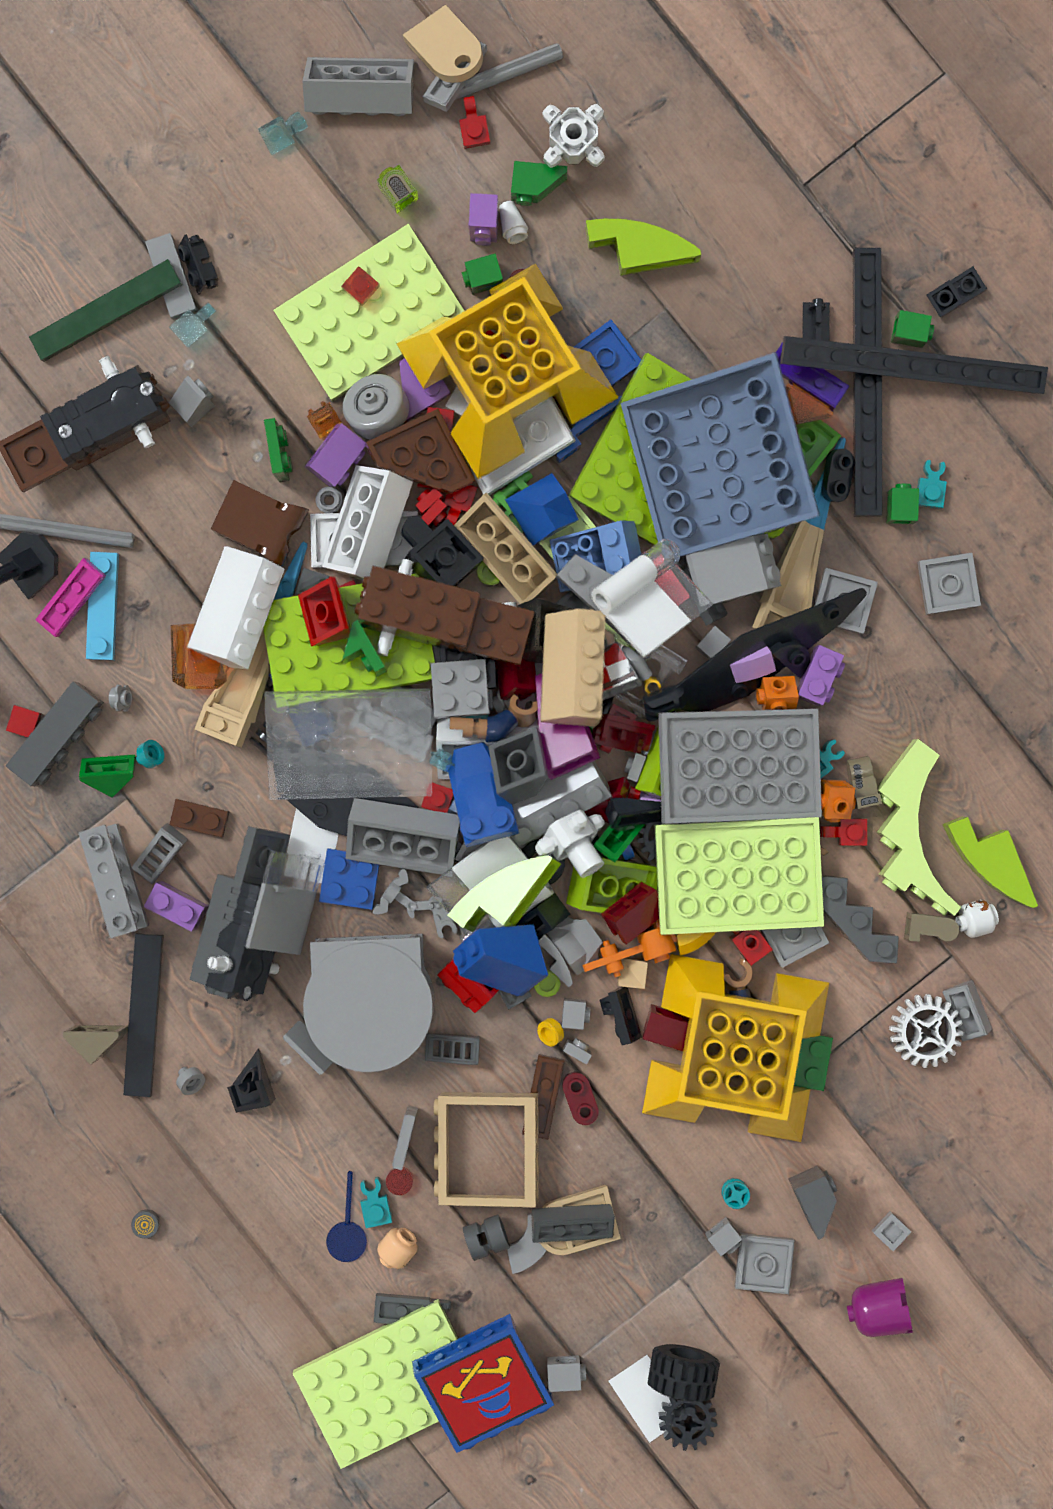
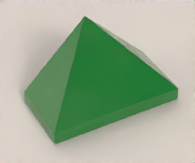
M134 754L82 758L79 780L113 798L134 777L136 756Z
M609 825L594 844V847L615 863L644 825L611 829Z

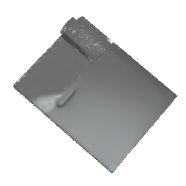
M306 850L305 855H294L270 851L245 947L296 955L301 954L325 860L320 859V853Z

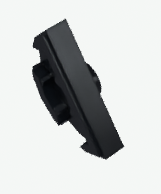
M792 639V642L783 644L777 642L769 648L771 653L798 678H801L810 663V653L803 643Z

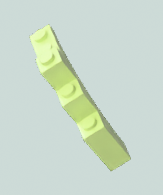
M914 739L877 787L882 803L889 808L894 805L895 808L876 833L882 836L880 841L891 850L895 847L898 848L879 875L884 878L882 883L895 892L899 889L905 892L911 885L910 891L922 900L926 896L934 902L931 907L943 916L946 913L955 916L961 907L945 893L934 878L924 857L919 837L918 812L921 793L928 774L940 755L919 739Z

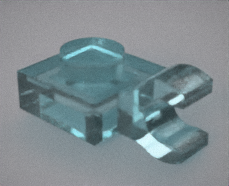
M296 112L286 122L279 116L258 128V131L268 151L273 155L295 143L292 135L306 129L308 126L300 112Z
M206 303L195 315L188 309L169 328L188 348L207 331L202 323L215 312V309L209 303Z

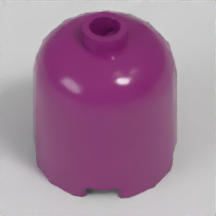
M903 1278L865 1284L854 1290L852 1305H847L849 1322H855L858 1331L862 1335L880 1337L913 1333Z

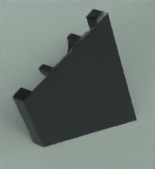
M259 1048L234 1083L227 1087L236 1113L270 1106L276 1099Z

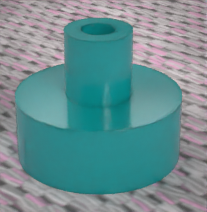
M147 740L137 747L136 760L140 765L152 769L164 761V750L158 742Z

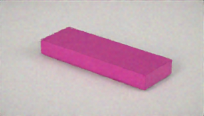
M83 558L35 620L54 637H59L106 575L87 558Z

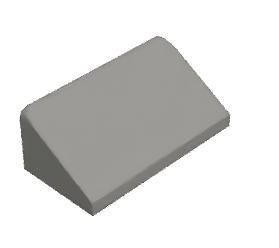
M973 980L943 991L946 1001L951 1003L950 1010L955 1009L958 1011V1015L954 1020L960 1019L963 1023L957 1027L958 1030L963 1031V1036H960L962 1042L985 1036L992 1030Z
M298 1021L283 1036V1039L319 1075H322L333 1063L316 1047L306 1025L302 1021Z

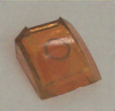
M196 623L171 625L172 681L184 689H218L227 681L228 666L187 647Z

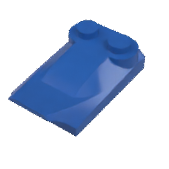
M485 742L455 749L448 773L465 846L471 847L520 834L513 805L496 792L489 747Z

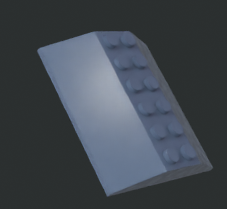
M776 353L621 403L663 561L774 531L820 516Z

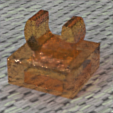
M324 401L320 403L322 407L313 412L312 409H309V415L307 416L320 439L328 435L336 424L342 423L330 402L326 404Z

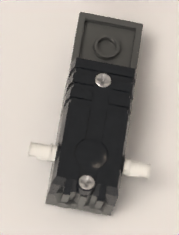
M248 826L235 876L217 875L189 979L204 985L207 993L226 999L235 998L249 1001L258 994H264L269 974H277L279 972V965L272 962L275 954L274 951L251 949L245 946L262 882L275 885L278 883L290 838L289 834Z

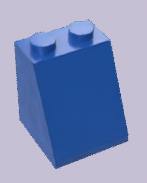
M534 925L477 929L453 950L454 963L461 977L515 996H523L548 976Z

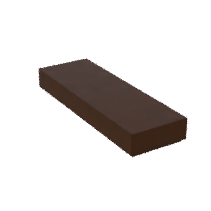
M538 1054L530 1093H538L539 1138L548 1140L565 1059ZM523 1125L522 1135H525V1125Z

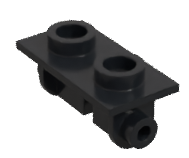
M187 234L184 235L178 246V253L181 261L185 262L188 268V280L191 286H195L197 294L200 295L205 286L208 289L216 288L219 279L212 262L202 264L203 260L210 258L204 240L200 239L199 235L191 236L189 239Z
M821 298L813 299L812 302H803L802 338L829 341L830 302H823Z

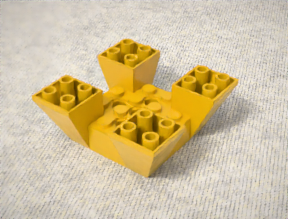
M536 263L490 289L489 292L492 296L454 318L441 317L396 343L423 389L451 375L467 401L468 406L453 428L451 436L478 480L525 453L513 418L554 396L570 424L573 425L618 399V395L591 352L567 346L551 321L550 317L563 310V307ZM488 330H496L498 332L494 336H487L485 334ZM526 339H533L536 341L532 345H525L524 343H522ZM504 352L512 354L508 359L499 357ZM479 366H485L488 368V370L484 373H478L475 371V369ZM517 375H523L526 377V379L522 382H516L513 380V378Z
M670 954L661 1007L689 1017L681 1065L651 1060L642 1113L692 1123L697 1121L705 1106L751 1114L748 1133L801 1142L811 1089L793 1085L801 1040L803 1038L820 1036L829 982L776 973L771 1002L725 994L723 963ZM744 1020L751 1021V1030L747 1033H740V1023ZM719 1043L720 1051L716 1055H708L706 1049L709 1044ZM746 1048L747 1055L744 1059H734L736 1049ZM765 1053H773L774 1060L771 1064H761V1058ZM734 1075L742 1076V1083L738 1087L729 1086V1080Z

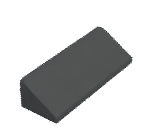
M611 1204L532 1209L533 1243L613 1238L615 1216Z

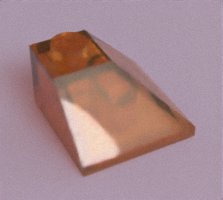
M790 380L785 385L795 425L831 418L834 414V410Z

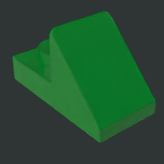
M356 620L353 622L343 662L346 664L365 654L361 658L368 672L374 670L378 677L387 672L359 621Z

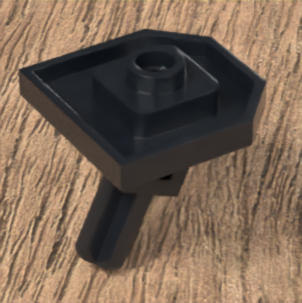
M22 532L0 552V563L2 564L0 566V585L13 579L27 599L33 598L58 575V554L43 534Z

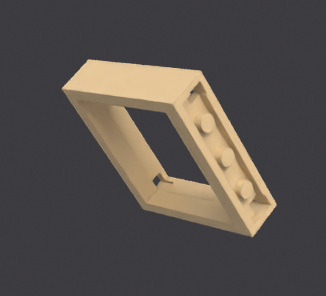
M442 1092L438 1099L434 1101V1115L438 1116V1126L434 1128V1142L438 1143V1153H435L434 1169L438 1170V1180H435L434 1196L438 1197V1205L536 1207L539 1202L538 1093ZM448 1104L524 1106L525 1196L449 1194Z

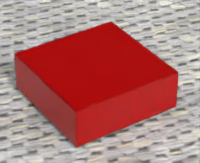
M14 705L6 731L29 737L38 726L42 713Z

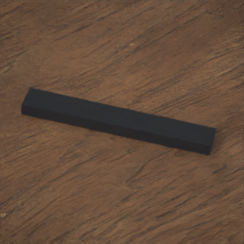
M135 934L123 1093L125 1096H152L164 935Z

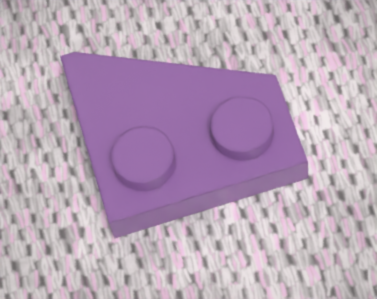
M405 358L399 361L402 388L409 399L410 406L406 419L407 422L426 411L428 407L434 406L451 395L443 380L423 389Z

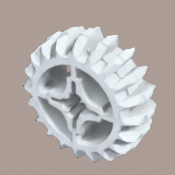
M925 994L924 1001H922L919 995H915V1004L906 999L904 1002L908 1008L904 1009L898 1006L896 1009L902 1013L901 1016L892 1015L891 1019L898 1023L897 1026H889L890 1031L897 1032L896 1035L890 1037V1040L892 1042H899L894 1047L895 1051H903L901 1058L904 1060L911 1057L910 1063L916 1066L920 1060L921 1066L927 1068L930 1060L932 1066L937 1067V1058L946 1063L948 1062V1058L945 1055L947 1052L953 1056L956 1055L955 1050L951 1049L953 1044L961 1046V1042L956 1040L955 1037L963 1036V1031L956 1029V1027L961 1026L963 1023L960 1019L953 1020L958 1015V1011L955 1009L949 1011L951 1003L946 1001L942 1004L941 997L936 996L932 1002L930 994ZM922 1010H936L933 1016L929 1015L924 1020L914 1016V1014ZM942 1018H944L946 1024V1035L944 1039L941 1038L938 1032V1029L942 1024ZM908 1022L914 1028V1034L911 1037L912 1042L910 1044L908 1043L906 1038V1027ZM917 1023L928 1027L935 1039L923 1034L922 1028ZM928 1042L938 1045L937 1048L928 1052L916 1051L919 1046L923 1047Z

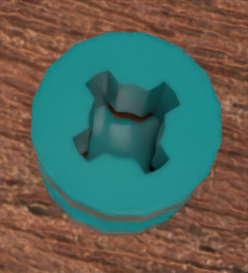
M731 1178L724 1182L721 1194L725 1203L733 1209L745 1207L750 1200V1192L747 1185L738 1178Z

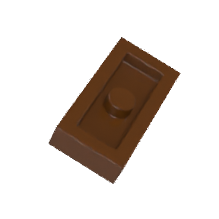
M175 799L169 825L223 837L229 811Z

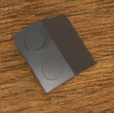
M536 726L488 745L497 794L512 805L536 796L548 778L539 728Z
M817 1165L788 1178L810 1228L819 1240L825 1235L837 1202L834 1192L838 1190L828 1172H822Z

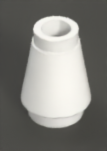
M513 201L502 203L499 209L503 238L507 239L509 244L524 241L528 237V226Z

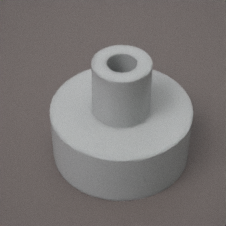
M182 1067L178 1071L179 1076L176 1085L184 1095H192L203 1087L205 1076L198 1068Z

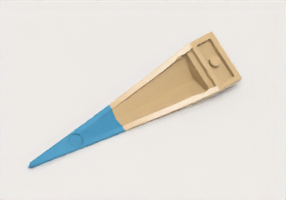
M840 438L835 449H844L846 439ZM824 471L813 491L820 516L797 524L777 565L780 571L781 586L764 591L759 601L761 603L760 609L752 626L754 629L812 607L819 554L830 502L825 500L821 492Z
M303 541L300 544L278 586L274 600L293 596L307 550L306 542ZM264 630L261 632L249 668L228 669L204 703L195 730L242 748L251 722L255 723L270 673Z

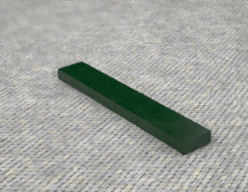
M167 259L29 336V339L40 360L45 362L183 284L171 261Z

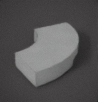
M528 1213V1225L524 1234L516 1242L510 1244V1248L507 1249L512 1274L531 1267L547 1251L540 1243L532 1242L531 1213Z

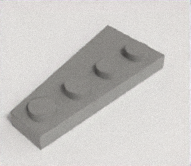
M576 554L556 575L592 610L598 611L600 609L592 599V590L613 576ZM605 616V622H606L614 631H616L628 644H630V645L632 646V644L621 634V632H620V631L611 623V621Z

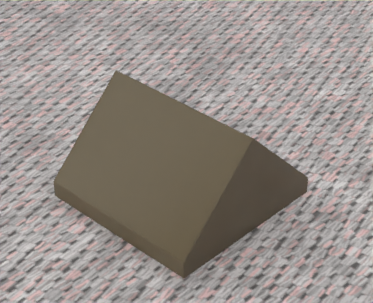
M75 1025L63 1032V1038L91 1065L101 1059L128 1032V1025Z

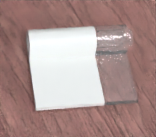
M668 539L659 541L593 589L591 593L595 605L643 658L713 605L707 596L677 565L680 559V549L675 542Z
M510 836L486 842L426 886V888L449 914L472 888L487 877L505 867L528 860V857ZM549 883L545 885L525 914L554 894ZM487 913L473 932L460 926L462 934L459 937L463 942L477 929L506 926Z

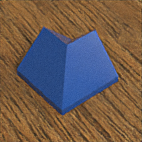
M552 473L505 499L532 546L579 520L567 493Z

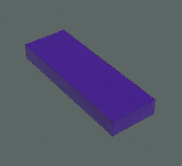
M782 342L776 351L782 376L834 410L849 388V385L825 369L780 364Z

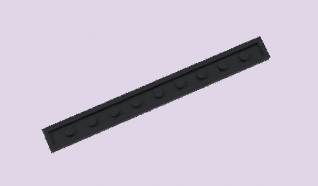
M881 248L853 249V344L882 347ZM853 372L854 517H881L882 376Z
M784 336L780 364L1036 394H1044L1048 367L790 336Z

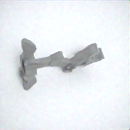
M404 868L399 870V877L394 878L380 898V904H376L373 907V914L387 913L388 903L391 904L395 899L407 908V913L411 918H414L415 910H432L437 934L440 938H444L442 928L446 925L452 928L454 934L457 933L456 924L448 916L449 911L445 910L440 903L443 899L442 897L432 896L429 900L413 901L400 892L401 885L408 883V874Z

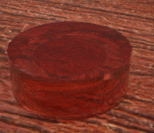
M403 1167L402 1170L393 1168L388 1173L386 1186L392 1194L404 1195L412 1188L413 1175L407 1168Z

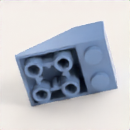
M621 520L550 539L556 573L575 554L612 575L642 555L635 521ZM558 579L560 592L571 591Z

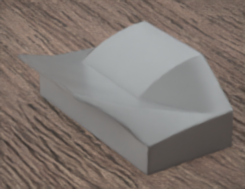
M568 916L547 933L576 975L584 971L582 965L599 959L598 953L603 942L587 919L578 920Z

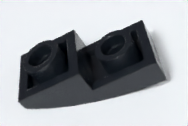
M972 266L957 277L937 287L926 296L941 318L986 291L987 287L974 266Z

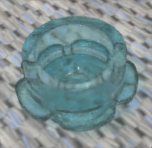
M439 748L437 752H431L432 757L429 763L445 772H448L451 766H455V763L451 761L453 755Z

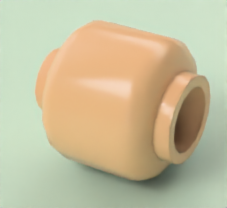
M406 1228L391 1229L378 1244L377 1251L381 1263L387 1268H404L417 1253L418 1247L415 1235Z

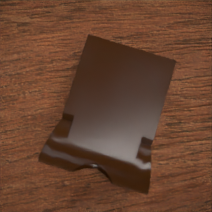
M233 480L212 524L211 530L224 538L261 554L267 560L283 567L290 552L289 539L301 529L309 509L281 503Z

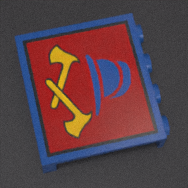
M511 1314L412 1361L414 1377L456 1453L464 1449H470L476 1443L495 1437L501 1431L511 1426L520 1425L526 1419L536 1414L544 1413L554 1406L552 1393L549 1392V1388L546 1389L521 1342Z

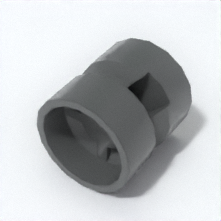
M499 1214L484 1219L482 1225L475 1222L463 1227L465 1241L474 1261L487 1257L491 1250L498 1253L510 1248L509 1240ZM485 1232L488 1243L484 1245L480 1236V1233Z

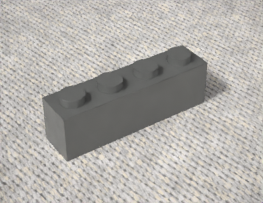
M73 681L6 764V767L30 786L43 785L52 775L50 770L55 763L60 764L69 753L67 748L71 743H77L85 733L83 728L89 721H95L101 714L102 709L100 707L104 702L80 683Z

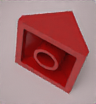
M335 576L329 577L298 595L311 647L349 637L351 628L341 590Z

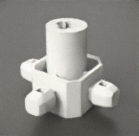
M594 104L584 113L579 107H569L561 115V111L557 107L548 105L542 112L544 120L551 125L549 131V145L551 147L544 154L543 161L552 168L559 164L562 158L568 164H579L586 157L588 163L598 167L605 159L598 146L595 147L598 141L597 124L603 118V109L598 104Z
M583 810L575 811L551 824L543 839L539 840L535 846V849L540 856L553 854L557 860H563L568 857L580 877H587L604 865L602 858L591 843L597 832L605 824L604 820L598 814L587 817Z

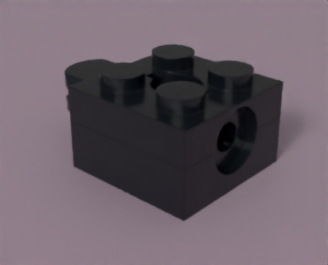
M420 516L409 517L402 526L401 535L412 547L405 559L413 562L412 572L417 574L419 578L456 587L476 570L484 559L448 518L435 530H432Z

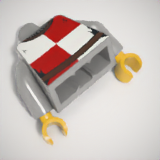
M604 635L602 701L641 686V681H644L643 686L648 694L651 693L648 689V685L651 682H655L658 688H661L659 680L656 677H651L652 672L642 656L629 647H621L618 642L608 645Z

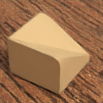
M621 959L624 969L620 970L621 976H618L617 985L645 989L648 962L639 959Z

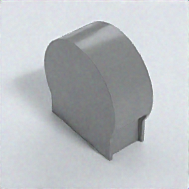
M423 933L315 938V942H310L312 976L306 987L303 1012L306 1028L316 1047L337 1065L359 1072L386 1070L409 1058L426 1037L435 1009L433 984L424 966Z

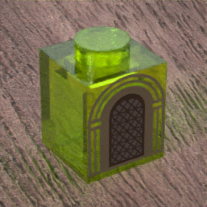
M400 165L394 168L388 167L380 173V178L377 179L378 187L396 214L419 199L416 188Z

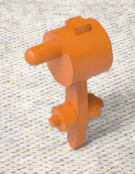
M658 919L653 923L654 930L637 936L638 946L618 952L615 943L610 945L609 940L604 941V947L600 948L602 958L582 965L584 972L605 965L608 974L613 973L614 977L621 976L620 970L624 969L621 959L641 952L645 961L654 959L655 964L670 959L669 953L677 950L674 944L677 941V937L675 934L661 935Z

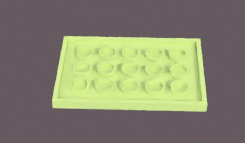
M407 224L274 309V312L333 402L347 393L358 380L378 373L403 357L396 343L441 317L454 318L464 312V309L410 225Z
M819 817L655 825L659 926L661 935L824 926Z
M439 1299L424 1308L421 1307L401 1317L400 1320L392 1324H386L293 1370L292 1374L341 1469L439 1421L414 1377L412 1361L458 1339L445 1311L440 1305Z

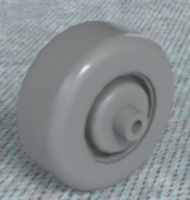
M373 374L358 380L347 391L343 401V415L358 436L369 440L403 425L408 417L410 408L409 399L399 382L393 377L384 374Z

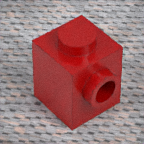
M759 930L732 931L733 935L729 937L751 966L773 950Z

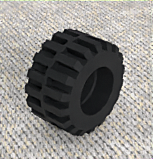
M677 1344L656 1346L652 1351L647 1384L658 1393L674 1399L692 1402L710 1400L715 1396L720 1362L710 1353L694 1347Z

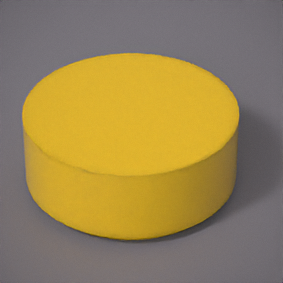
M553 1018L545 1019L537 1027L540 1040L547 1046L553 1047L564 1038L562 1026Z

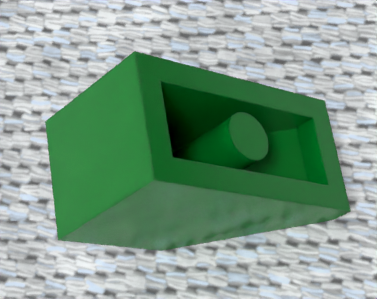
M514 161L511 201H516V204L522 206L539 203L567 180L568 166L556 165L550 168L547 164Z

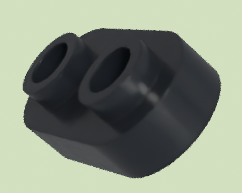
M834 449L827 455L821 492L828 502H842L849 495L854 469V457L847 449ZM838 485L840 486L839 493H838V491H837V486H838Z

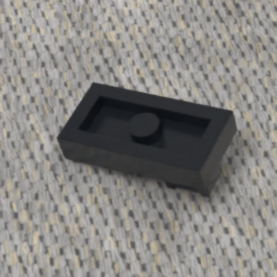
M619 987L609 992L608 996L599 1000L603 1015L615 1016V1032L617 1037L620 1038L622 1046L642 1038L628 987Z

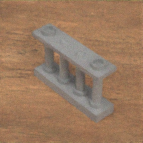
M119 823L110 826L102 825L79 832L110 938L149 926Z

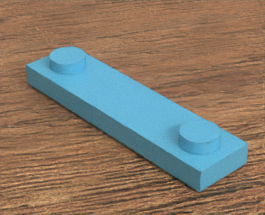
M90 552V562L100 569L106 577L88 599L86 659L115 660L119 554Z

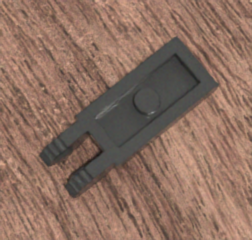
M376 1293L374 1322L392 1324L400 1320L401 1317L423 1306L426 1307L434 1303L437 1299ZM439 1299L443 1310L451 1308V1301Z

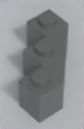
M822 876L823 912L864 959L870 962L897 963L899 936L889 933L872 932L873 907L846 904L848 878Z

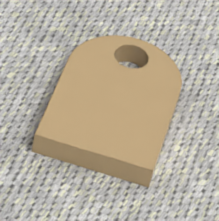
M446 5L403 34L405 43L436 77L445 82L458 83L466 81L473 77L482 66L483 53L480 42ZM461 62L470 63L466 68L457 67Z
M602 1185L552 1200L542 1208L598 1204L612 1205L607 1186ZM615 1219L613 1238L539 1243L552 1254L568 1255L621 1238Z

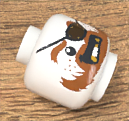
M978 900L962 905L959 910V916H956V922L959 926V931H964L968 937L975 938L992 933L999 922V917L993 904H989L985 900Z

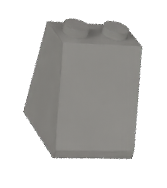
M768 534L750 536L686 555L699 608L730 602L781 586L780 571L775 564L773 545L768 538Z

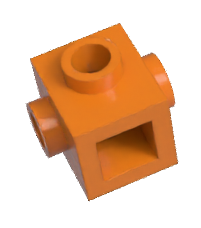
M795 676L762 678L761 689L756 690L757 704L762 705V710L797 709L799 695Z
M821 780V810L824 820L840 822L841 819H851L852 811L856 805L855 787L845 780Z

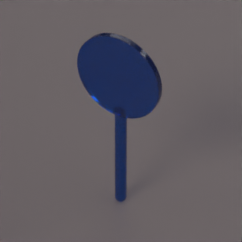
M352 1171L347 1173L345 1221L334 1225L326 1239L329 1253L341 1262H352L358 1259L364 1253L367 1245L364 1230L358 1224L350 1222Z

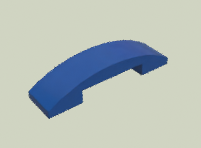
M619 396L615 401L585 417L573 426L571 432L576 441L557 453L556 460L558 463H561L581 448V442L577 437L611 414L622 396Z

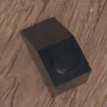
M554 893L525 914L516 926L534 925L537 938L539 939L570 915V912L556 893Z

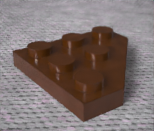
M439 409L365 443L377 469L391 471L410 481L447 494H452L475 482Z

